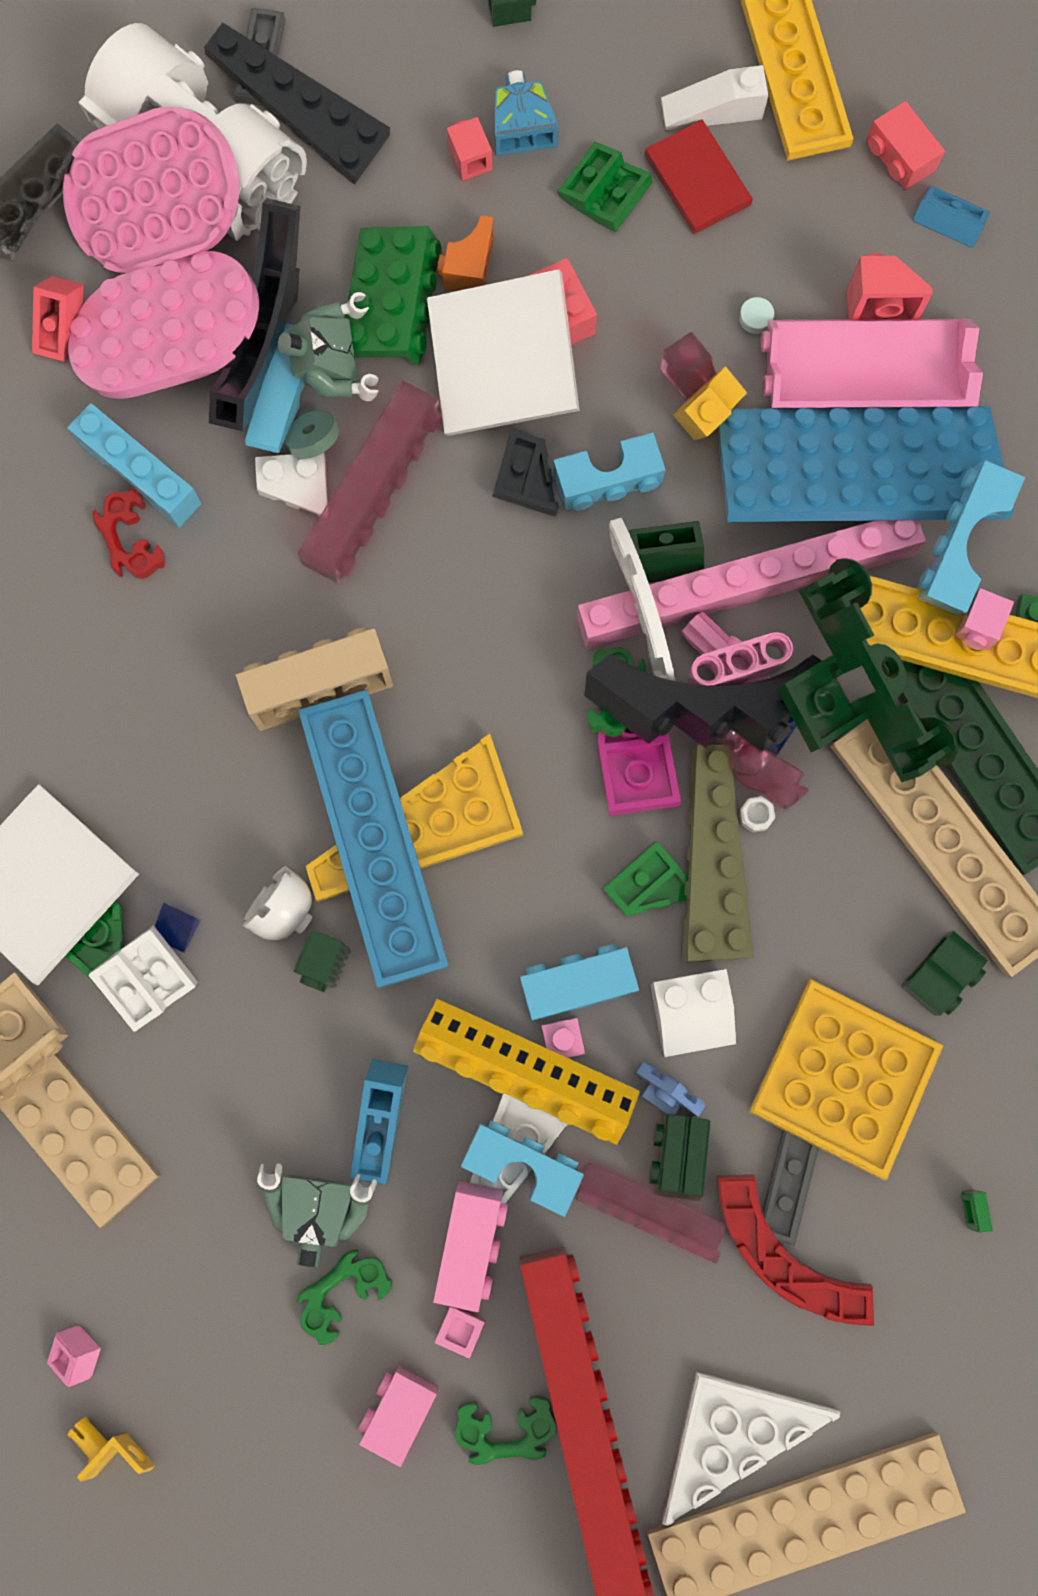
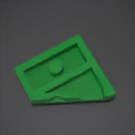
M654 841L601 889L624 916H630L687 900V896H684L685 882L688 881V876L659 842Z

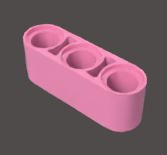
M775 632L705 653L697 657L688 673V683L706 686L736 685L777 672L783 668L793 652L792 642L785 634ZM767 646L778 648L782 658H770L765 648ZM742 657L748 663V669L739 670L735 668L731 658ZM700 667L709 668L714 673L715 679L711 681L702 680L697 674V669Z

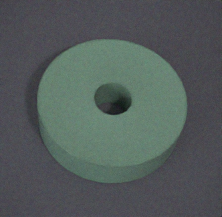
M324 410L312 411L292 422L284 442L294 457L308 459L328 450L338 439L340 428L330 412Z

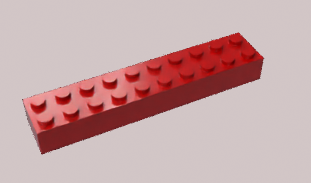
M563 1246L520 1257V1267L596 1596H654L647 1568L642 1570L639 1568V1566L647 1565L638 1528L630 1530V1525L637 1523L629 1489H621L620 1487L621 1483L627 1482L619 1448L611 1449L610 1443L618 1440L610 1409L602 1410L601 1402L608 1401L601 1370L593 1371L591 1362L599 1361L592 1332H584L582 1322L589 1321L582 1292L575 1294L573 1283L580 1282L573 1254L566 1255Z

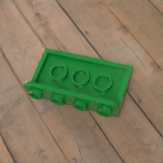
M429 226L360 228L348 301L354 293L362 292L366 295L362 301L353 302L354 306L358 309L367 307L369 309L359 319L345 314V318L350 321L355 358L406 357L412 365L420 364L421 356L425 353L427 345L425 336L426 325L430 322L427 298L431 297L432 292L436 289V265L440 254H442L441 243Z

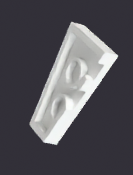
M502 1094L493 1118L494 1122L510 1129L508 1137L522 1143L525 1136L544 1145L545 1147L542 1152L544 1154L568 1125L559 1118L539 1109L530 1108L524 1102L506 1094ZM512 1162L502 1169L496 1183L474 1173L470 1183L502 1189L501 1203H506L528 1176L532 1168L523 1162Z

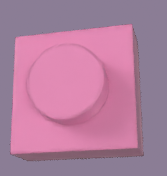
M577 1018L541 1025L547 1049L567 1058L585 1054Z
M450 1306L435 1344L470 1359L485 1320L460 1308Z

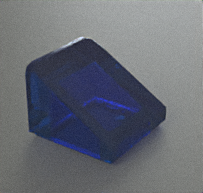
M163 903L155 928L170 947L185 953L201 920Z

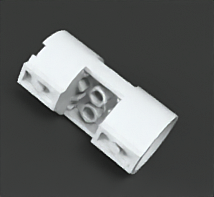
M133 23L119 29L102 45L89 68L85 82V96L78 102L88 122L97 129L146 111L167 106L187 108L202 114L221 131L232 150L237 165L240 186L239 200L234 220L227 234L238 241L243 234L249 236L251 230L257 228L260 231L262 203L266 198L291 204L298 192L293 187L298 175H305L307 158L304 149L279 130L280 124L270 112L266 110L261 112L252 104L250 106L242 103L235 104L219 113L210 102L205 100L207 85L209 84L203 70L205 65L194 52L189 51L187 53L177 44L173 46L152 28L143 23Z

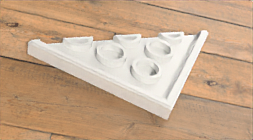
M696 1371L663 1511L662 1524L666 1526L671 1525L675 1522L674 1520L693 1508H698L721 1493V1490L766 1465L767 1461L781 1452L788 1451L830 1421L834 1422L840 1417V1411L828 1406Z

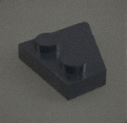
M514 429L511 430L492 497L555 517L559 506L558 501L555 502L552 488L553 477L551 468L547 464L548 453L545 439Z

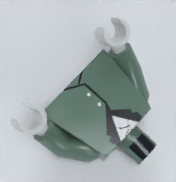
M362 292L354 293L345 304L340 305V301L312 308L299 317L298 323L289 327L288 331L282 333L278 339L279 351L290 355L293 375L307 382L323 397H353V394H358L362 400L372 401L379 392L378 390L366 388V386L377 385L379 379L376 375L367 374L363 376L360 383H357L350 321L343 317L345 314L355 319L364 316L369 307L358 309L353 303L362 301L366 295Z
M277 1163L275 1174H268L264 1171V1164H261L257 1182L263 1188L265 1205L274 1227L282 1232L283 1240L300 1242L297 1265L319 1267L322 1246L336 1247L340 1241L350 1239L366 1219L370 1199L377 1185L375 1179L372 1180L370 1187H364L359 1183L360 1174L356 1175L353 1183L286 1175L282 1177L281 1184L282 1165Z

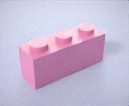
M459 1180L433 1303L478 1312L481 1299L489 1300L493 1277L487 1276L486 1272L489 1262L496 1264L501 1240L493 1238L496 1226L504 1227L508 1204L501 1203L502 1189Z

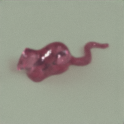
M732 730L726 735L725 739L734 742L735 745L732 759L733 773L744 786L767 794L782 809L791 807L809 791L807 787L799 785V780L805 775L802 770L768 749L761 752Z

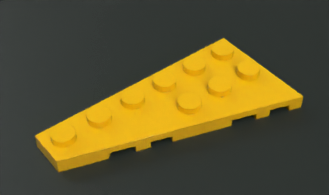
M490 733L482 738L474 747L457 756L449 765L436 774H432L400 798L420 869L523 836V831ZM334 845L305 866L317 902L350 892L337 845Z

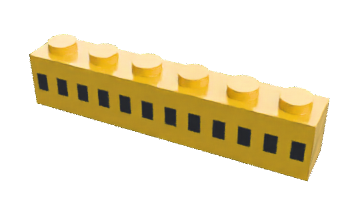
M436 999L426 1018L413 1052L423 1056L430 1062H437L456 1071L463 1077L474 1079L491 1087V1089L498 1093L509 1095L524 1102L530 1108L544 1111L559 1118L565 1124L574 1125L592 1133L600 1140L609 1141L616 1145L629 1124L640 1094L639 1090L439 999Z

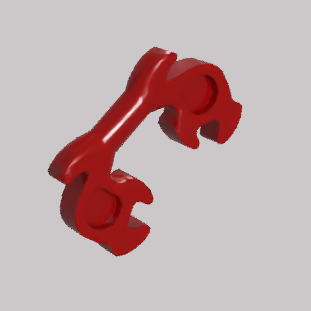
M129 489L127 492L110 493L104 500L103 517L100 516L97 510H94L93 521L106 542L110 553L111 568L119 577L123 576L122 566H125L136 578H147L157 569L164 568L165 554L160 546L157 545L154 552L150 554L147 550L151 545L148 540L144 539L135 542L132 546L133 551L127 553L122 548L116 532L118 521H123L127 526L138 523L140 517L136 512H133V507L137 506L145 509V503L134 489Z

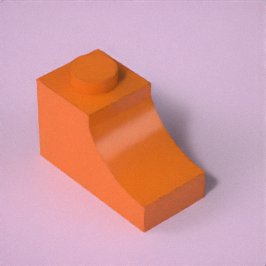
M480 215L478 224L470 235L455 243L448 242L446 255L440 254L437 270V274L443 276L444 290L460 291L485 285L494 239V217Z

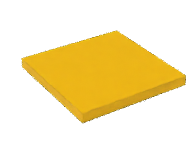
M809 979L748 1112L883 1181L887 1180L944 1045Z

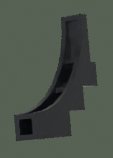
M266 198L262 203L260 235L252 278L259 297L258 318L249 340L244 337L240 345L233 352L236 357L224 366L220 377L210 390V424L243 431L252 419L262 384L278 345V339L285 328V316L298 299L300 268H296L301 208L299 205Z
M610 653L587 672L584 696L648 744L659 735H666L675 725L705 748L716 739L722 740L732 730L761 752H764L773 743H781L790 730V726H788L790 713L776 687L822 660L812 654L794 668L772 678L741 685L706 686L686 684L657 677L631 666Z

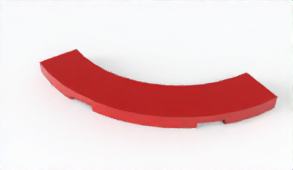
M717 1175L719 1200L730 1235L747 1264L768 1287L796 1307L824 1316L825 1319L852 1325L874 1326L873 1287L871 1284L853 1283L828 1277L800 1262L779 1242L766 1222L758 1199L755 1175Z

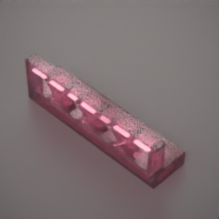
M588 1163L582 1181L574 1196L576 1200L717 1264L721 1254L717 1249L726 1230V1224L667 1197L655 1195V1192L593 1163Z

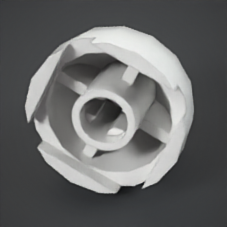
M287 866L282 867L272 877V879L277 881L275 885L271 884L268 888L264 886L244 918L246 922L243 923V926L263 939L275 941L284 939L294 931L300 934L312 919V915L308 913L312 904L311 891L307 883Z

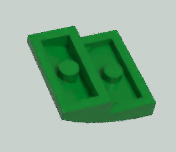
M594 142L557 192L562 199L582 214L616 232L653 183L650 172L624 162L622 152Z

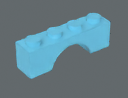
M92 403L67 427L79 446L102 465L105 464L126 479L143 495L153 508L178 529L202 504L194 488Z
M986 460L967 470L961 483V487L965 489L960 501L953 503L946 520L950 522L945 535L941 534L934 545L932 554L936 557L931 569L926 568L919 580L918 588L922 589L918 597L919 600L955 615L968 612L982 580L972 569L967 557L969 534L975 524L983 517L1001 516L1011 512L1026 477Z

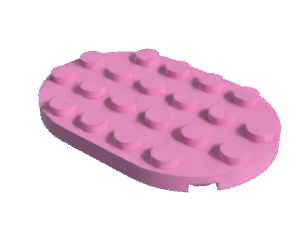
M168 106L146 111L91 132L80 141L71 154L75 158L69 174L64 175L63 202L66 218L72 234L82 250L88 256H93L108 270L127 273L143 267L161 265L169 260L190 257L201 251H208L221 241L234 220L240 190L234 155L221 131L208 118L196 111Z
M201 251L190 257L169 260L161 265L143 267L113 279H107L86 300L79 310L77 318L70 325L71 334L68 341V353L71 366L80 380L88 387L97 391L102 396L113 399L137 397L206 377L223 368L236 357L233 352L240 345L244 337L249 340L256 325L259 312V297L255 283L238 261L226 254L214 251Z

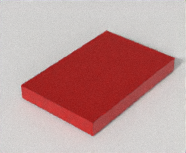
M703 119L645 148V157L693 234L751 205L753 198Z

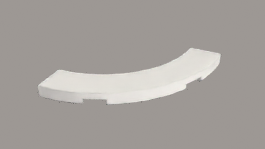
M622 518L611 520L609 531L612 549L636 600L634 605L643 634L647 636L653 675L675 681L664 631L641 561Z

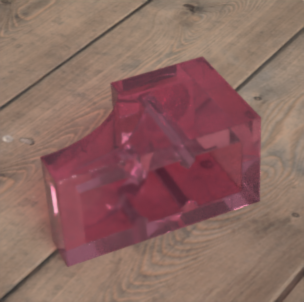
M692 331L664 350L660 369L686 401L716 374L712 364V356Z

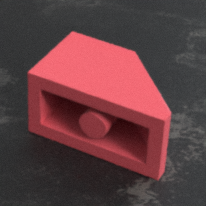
M50 276L34 286L32 353L63 362L67 360L69 355L68 341L71 334L70 325L77 318L79 310L83 306L84 284Z

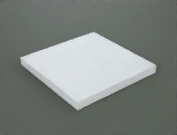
M560 269L427 298L444 434L451 436L580 411L563 276Z
M39 784L0 825V952L36 985H39L139 875L138 872Z

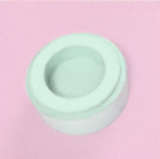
M750 298L741 307L739 314L740 325L744 330L752 334H760L762 331H767L768 320H773L774 308L764 298Z

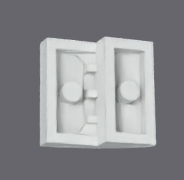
M154 925L109 957L89 974V977L134 1032L159 1016L167 1006L188 993L198 984V981Z

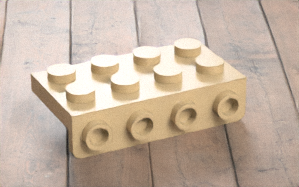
M16 972L0 984V1100L3 1098L1 1093L12 1083L18 1085L33 1073L31 1067L41 1058L47 1060L59 1052L63 1047L60 1042L69 1036L27 982Z

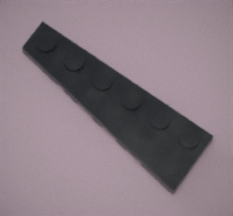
M223 22L204 46L205 55L239 85L244 86L248 93L256 100L264 102L270 107L280 121L284 124L287 122L294 128L303 141L308 145L312 144L323 154V158L353 184H356L390 136L389 126Z

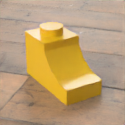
M725 366L713 375L672 415L694 441L706 438L732 414L731 410L747 392Z

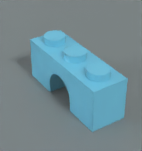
M654 433L620 441L618 457L621 466L611 472H603L596 469L591 464L587 451L553 460V476L564 511L572 508L575 511L584 510L591 507L593 502L604 499L610 502L625 497L629 492L637 490L649 492L659 487L663 483L666 469Z
M490 1120L488 1126L480 1123L461 1162V1167L496 1183L502 1169L512 1162L526 1163L533 1169L535 1174V1183L529 1195L530 1201L565 1217L584 1176L581 1171L577 1170L579 1162L561 1153H558L556 1159L542 1153L544 1145L525 1136L522 1143L508 1137L510 1133L509 1128Z

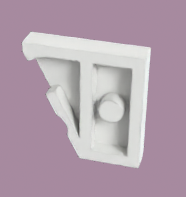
M324 452L308 459H299L292 454L255 457L256 482L259 495L271 500H281L287 506L297 510L302 508L317 514L318 518L329 520L326 458Z

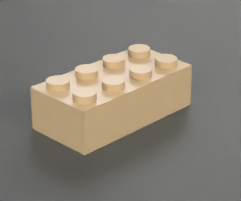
M358 628L347 633L346 638L334 642L332 639L322 640L312 646L313 649L301 653L289 651L281 654L277 661L265 665L263 662L253 663L243 669L244 672L235 674L248 715L257 728L263 731L300 718L299 709L364 690H368L369 694L393 687L389 668L375 628L370 630Z

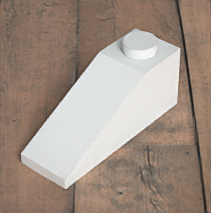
M763 65L729 69L661 97L665 131L684 129L702 119L706 126L761 120L768 99Z

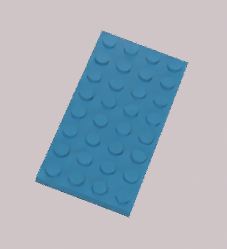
M990 406L732 409V414L717 427L727 522L946 520L953 503L960 501L965 489L961 487V483L970 467L974 468L986 460L1004 468ZM1014 507L1011 512L1004 515L987 516L982 519H1010Z

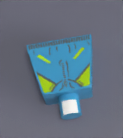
M519 70L508 73L505 77L507 86L495 89L496 156L557 147L558 123L543 84L539 81L526 83L524 72Z

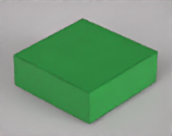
M978 1190L963 1191L961 1196L967 1228L979 1233L993 1231L986 1192Z

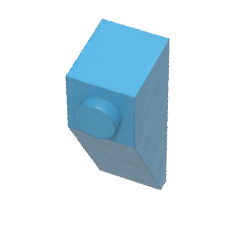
M372 1059L364 1080L350 1178L355 1179L356 1175L360 1174L359 1180L372 1182L375 1179L377 1183L387 1185L404 1099L408 1065Z

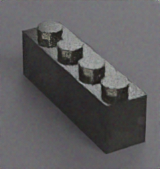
M58 123L0 178V258L13 260L37 220L63 196L64 175L70 172L75 158L71 154L80 141Z

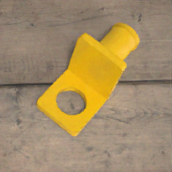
M88 1417L82 1418L74 1425L76 1430L72 1428L68 1432L67 1436L89 1458L88 1465L77 1476L80 1482L96 1477L117 1452L121 1454L138 1474L151 1471L155 1466L153 1461L128 1433L113 1436L107 1441L90 1422Z

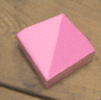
M74 1326L56 1333L47 1364L67 1387H71L92 1377L101 1348L81 1326Z

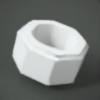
M762 796L748 798L738 811L741 825L752 833L766 831L775 819L773 804Z

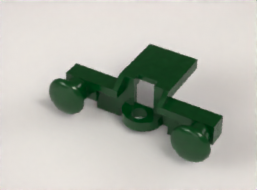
M842 558L836 560L830 566L827 576L799 590L832 655L776 687L810 752L816 751L868 719L901 783L920 777L935 766L949 765L955 760L958 753L955 733L946 723L933 717L919 719L910 701L900 704L898 697L904 691L906 685V670L901 658L889 646L879 643L869 645L866 640L874 636L860 609L868 603L872 595V582L869 573L862 564L854 559ZM882 662L888 667L889 677L883 672ZM862 666L875 691L849 702L837 678Z

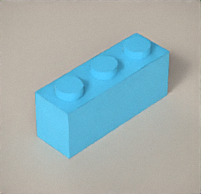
M617 944L604 946L596 949L597 956L583 959L581 953L560 959L561 966L551 969L547 968L546 963L526 968L527 975L520 977L531 1021L638 992L639 988L627 947L618 950Z

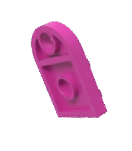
M623 732L617 737L598 733L597 748L609 816L680 806L681 799L668 733L664 736L659 735L650 744L635 733Z

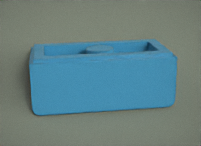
M931 185L928 187L913 220L953 240L973 247L990 212Z

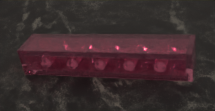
M403 380L401 381L300 548L298 556L302 565L337 584L343 575L348 576L356 563L355 555L360 546L366 547L374 532L372 526L378 517L383 518L391 504L390 496L395 488L399 490L403 486L408 475L406 469L412 460L417 461L425 447L424 439L429 431L433 433L437 429L441 421L442 414L440 413L438 398Z

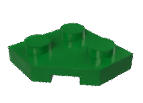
M115 900L65 955L92 982L93 980L89 977L90 972L124 947L123 906Z

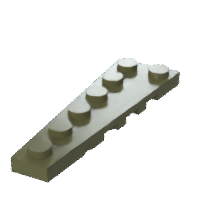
M696 745L691 748L690 806L688 808L690 846L687 847L686 851L689 871L684 896H687L686 917H683L682 963L753 958L730 745H709L707 748L702 745Z

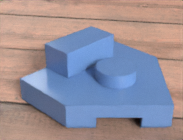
M641 1062L635 1070L634 1074L648 1083L641 1097L663 1113L675 1115L678 1109L682 1107L693 1116L699 1117L705 1108V1103L695 1095L692 1097L688 1094V1090L680 1082L665 1074L661 1075L658 1069L648 1062Z

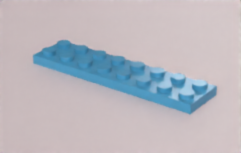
M368 690L299 709L298 712L377 988H383L449 968Z

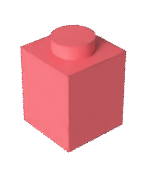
M478 117L458 121L453 126L446 128L448 149L462 181L493 170L492 149Z

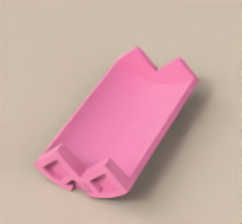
M972 319L768 320L767 331H762L761 352H767V375H764L763 396H769L772 408L976 407L979 404L983 377L982 370L975 363L979 327Z

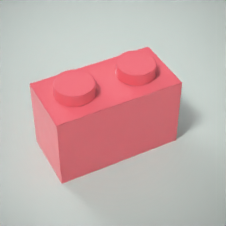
M906 101L874 120L866 139L871 152L875 156H879L888 168L892 179L898 181L904 190L935 172L945 153L944 148Z

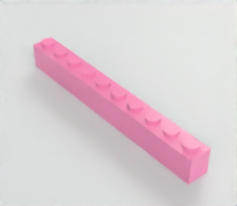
M876 520L650 584L649 586L662 628L692 620L702 611L706 615H710L807 587L827 576L830 566L838 559H854L862 564L865 569H870L915 556L925 544L926 539L919 520ZM631 590L578 605L576 619L586 650L643 634L634 605L636 600Z

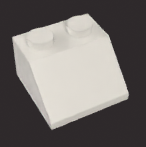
M726 969L650 984L664 1057L736 1044L734 1004Z

